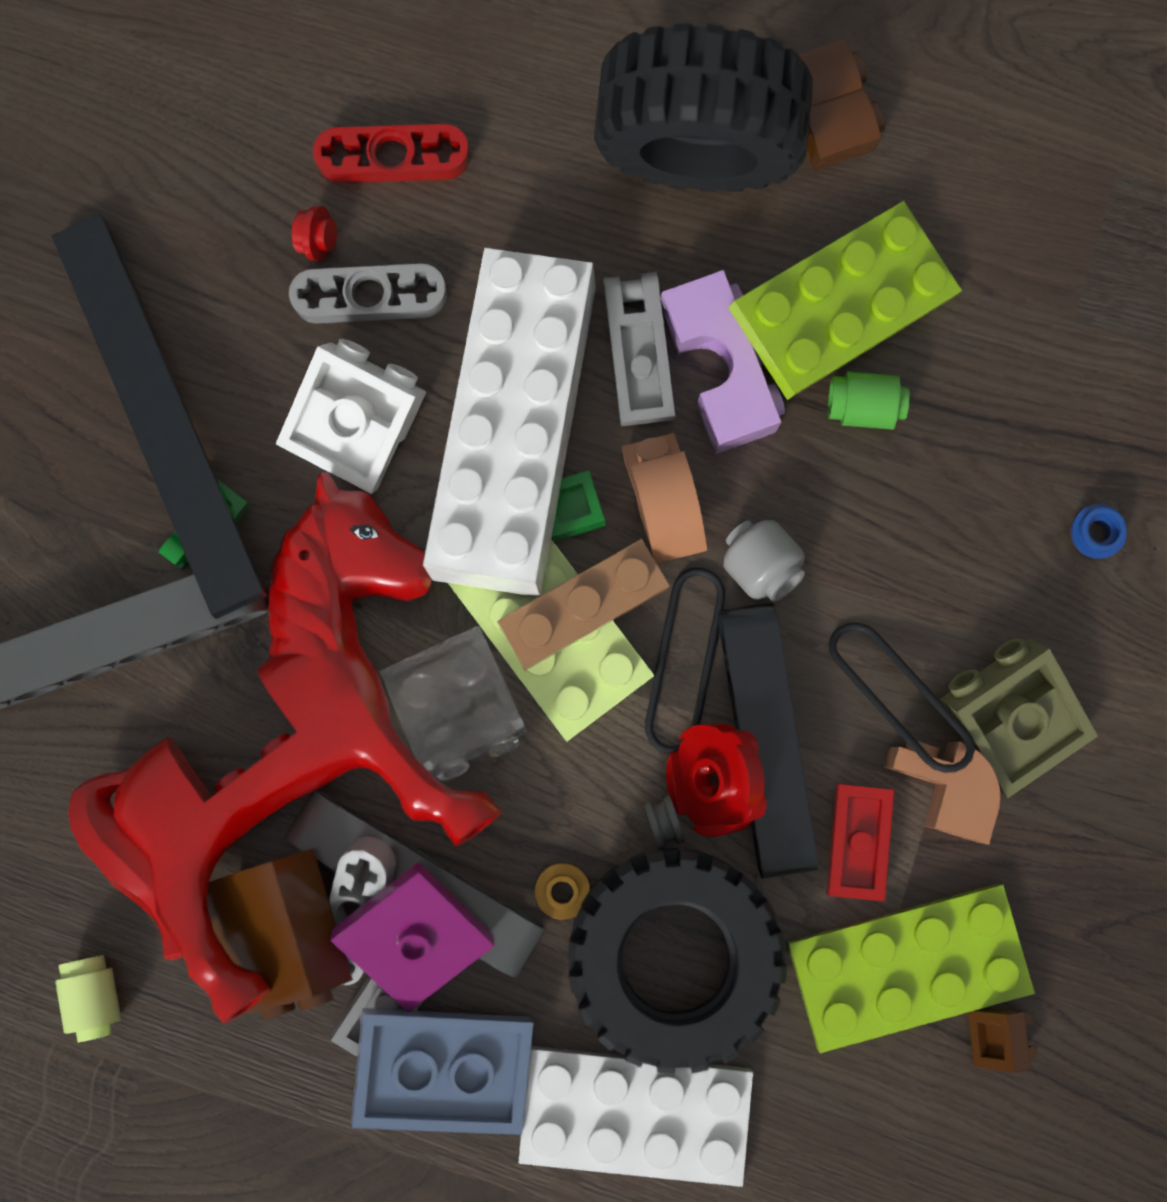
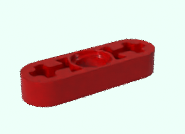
M449 124L335 127L322 132L313 145V157L319 171L326 179L335 183L449 180L460 176L466 170L470 160L469 147L465 135L460 129ZM397 141L403 144L407 149L404 161L396 166L381 164L377 159V153L384 143ZM421 141L423 152H437L441 147L440 142L447 141L451 143L452 150L459 152L451 153L450 162L441 163L438 154L421 153L424 164L416 165L417 153L414 142ZM361 143H367L366 152L370 166H363L360 155H352L363 154ZM336 145H344L347 154H351V156L343 158V165L334 166L331 158L326 156L334 154Z

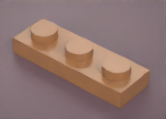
M640 539L497 621V624L523 669L526 671L666 591L670 586L644 541Z

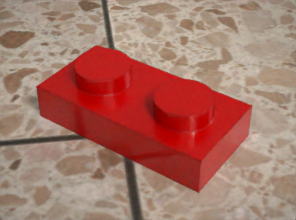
M836 784L826 895L885 902L894 790Z

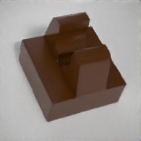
M982 1008L968 1012L974 1067L1010 1073L1031 1069L1030 1060L1037 1055V1046L1028 1045L1026 1025L1034 1024V1016L1031 1013L995 1008Z

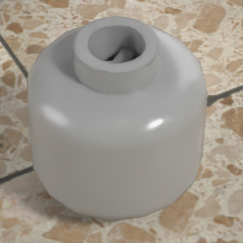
M750 520L738 525L726 539L729 548L724 556L723 566L738 585L754 600L770 598L773 602L778 601L789 594L805 575V572L801 569L805 560L804 551L774 520H763L756 524H753Z

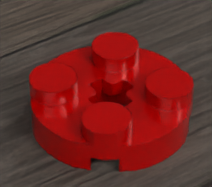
M709 723L690 727L680 735L678 739H685L680 743L678 752H672L669 755L666 766V783L668 794L678 815L687 814L691 822L697 825L690 827L692 830L706 837L729 835L742 831L751 821L760 819L765 814L767 801L764 795V773L758 756L759 745L752 733L745 730L738 731L725 723ZM717 772L719 788L717 785H711L710 774Z

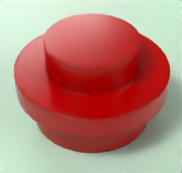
M312 206L309 210L297 212L292 225V243L295 251L305 254L309 260H323L328 251L333 250L336 244L337 225L325 207Z

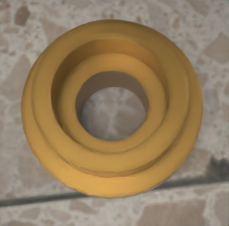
M567 863L551 865L540 874L536 882L535 898L537 904L546 915L559 920L573 918L577 916L581 903L590 891L589 881L586 875L574 865ZM564 881L572 886L573 896L570 900L559 902L553 897L552 887L557 882Z

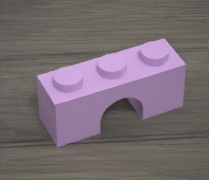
M724 270L663 291L661 294L663 317L677 354L681 355L695 349H709L718 353L727 364L729 371L727 381L719 387L700 393L697 402L699 413L715 454L775 433L781 424L779 416L785 414L784 403L777 386L774 383L767 385L760 367L764 363L728 309L736 299L743 295L737 283L729 285Z

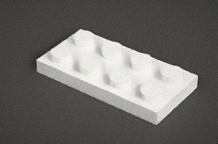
M531 1046L518 1164L743 1187L753 1071L751 1068L708 1064L709 1070L692 1074L690 1068H676L675 1075L657 1073L656 1066L643 1063L641 1068L625 1061L624 1055Z

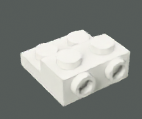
M339 339L337 345L330 342L317 347L276 445L372 494L378 490L399 442L405 440L426 391L415 386L418 377L411 371L395 364H388L384 370L367 361L370 352L366 348L355 342Z

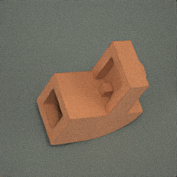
M674 433L621 446L624 462L637 498L642 529L656 564L707 551L704 525L694 481L685 452L680 451Z
M918 742L934 760L942 764L957 763L961 761L966 753V744L962 742H948L943 760L938 759L939 748ZM908 743L905 748L889 747L884 764L885 769L936 784L925 820V827L989 845L1000 807V787L992 766L980 752L975 750L973 759L966 768L953 773H943L927 765Z

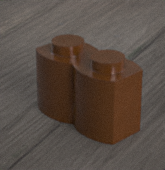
M845 38L799 53L801 60L805 62L813 77L807 155L814 171L874 151L881 139L880 133L885 130V122L878 102L875 100L870 102L863 89L862 84L867 81V72L861 54L858 51L852 52Z

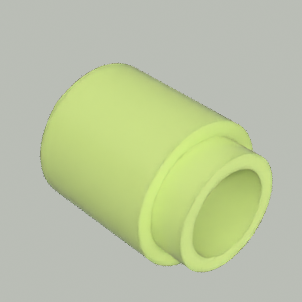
M104 955L59 964L61 979L55 980L64 1034L76 1032L77 1042L112 1035L110 1024L121 1021V1014L112 967L106 968Z

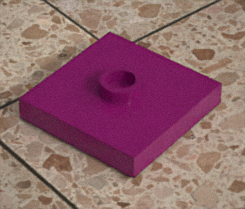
M419 862L331 930V942L407 1012L495 946L494 935Z

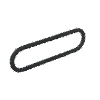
M691 568L682 572L676 578L671 590L645 720V733L649 743L656 750L666 754L678 752L680 744L677 746H667L661 743L653 732V722L679 591L682 584L692 576L709 578L717 590V600L691 727L701 723L719 632L718 611L723 610L725 601V588L721 579L714 572L705 568Z
M847 623L838 627L832 633L828 644L829 653L834 662L918 756L932 769L943 773H953L966 768L972 761L975 753L973 738L967 729L887 642L870 626L861 623ZM860 631L870 636L961 735L966 743V753L961 761L954 764H942L934 760L840 656L837 651V642L844 633Z

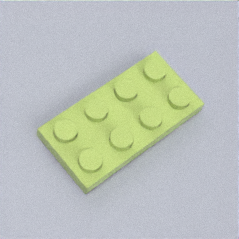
M552 539L541 596L578 575ZM448 583L566 742L654 677V674L614 621L525 671L497 621L538 597Z

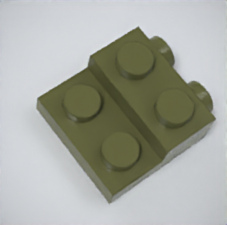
M1017 638L1003 643L994 652L995 662L980 672L971 669L956 675L948 685L951 692L939 699L967 729L974 740L975 750L980 752L990 763L997 776L1000 793L1007 798L1098 737L1051 650L1031 638L1025 641Z

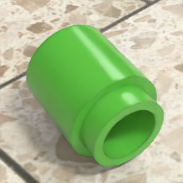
M846 371L845 376H832L828 395V419L840 420L841 426L894 430L897 419L905 420L907 417L910 397L909 387H901L899 375Z

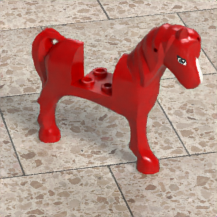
M327 472L319 474L317 478L315 502L310 503L296 524L286 529L282 537L280 549L274 556L270 568L272 581L269 592L268 627L272 640L269 648V659L257 668L258 675L267 691L297 733L293 736H290L288 733L283 734L268 743L260 752L263 758L247 771L239 768L222 778L214 787L217 791L214 796L211 795L173 739L166 737L147 750L129 769L102 774L84 781L72 792L68 808L70 828L82 852L97 865L113 887L137 903L156 922L162 938L164 959L174 961L183 957L187 964L189 977L210 996L213 1012L224 1025L253 1008L271 990L260 972L243 968L232 961L214 932L207 901L210 877L220 858L228 847L257 823L287 803L323 787L347 771L356 768H366L378 773L392 787L401 801L404 812L412 820L441 823L446 835L455 846L461 845L476 836L497 819L502 812V809L485 791L454 790L436 780L411 754L391 725L389 701L378 671L359 643L352 600L375 595L408 602L424 596L432 583L431 577L423 566L426 551L400 536L391 528L388 518L370 494L364 491L339 490ZM115 792H117L116 795H115V798H114V808H113V806H112V804H111V797H112V795H113Z

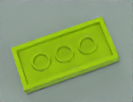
M903 201L736 299L728 309L786 399L789 400L951 300L962 290Z
M999 883L787 941L812 1034L819 1053L1035 994L1004 885Z

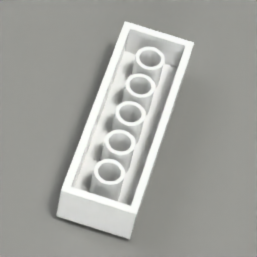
M484 248L423 563L432 581L535 597L541 596L596 291L592 262Z

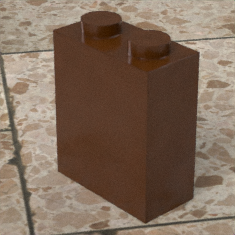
M313 848L209 882L207 892L208 912L216 936L235 964L260 972L271 989L270 993L244 1014L261 1011L263 1020L270 1019L296 1009L294 1003L298 1001L301 1011L332 1001L334 998L331 989L353 981L346 955L331 942V930L336 927V923Z

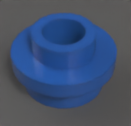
M1095 504L1084 508L1075 516L1071 525V538L1077 550L1083 555L1093 559H1104L1116 554L1123 547L1127 538V525L1123 516L1113 507ZM1092 523H1098L1104 528L1105 538L1102 542L1095 541L1090 536L1089 528Z

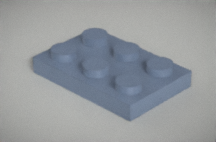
M362 1008L351 1113L352 1128L522 1135L533 1021L530 1017L411 1010L407 1012L406 1010Z

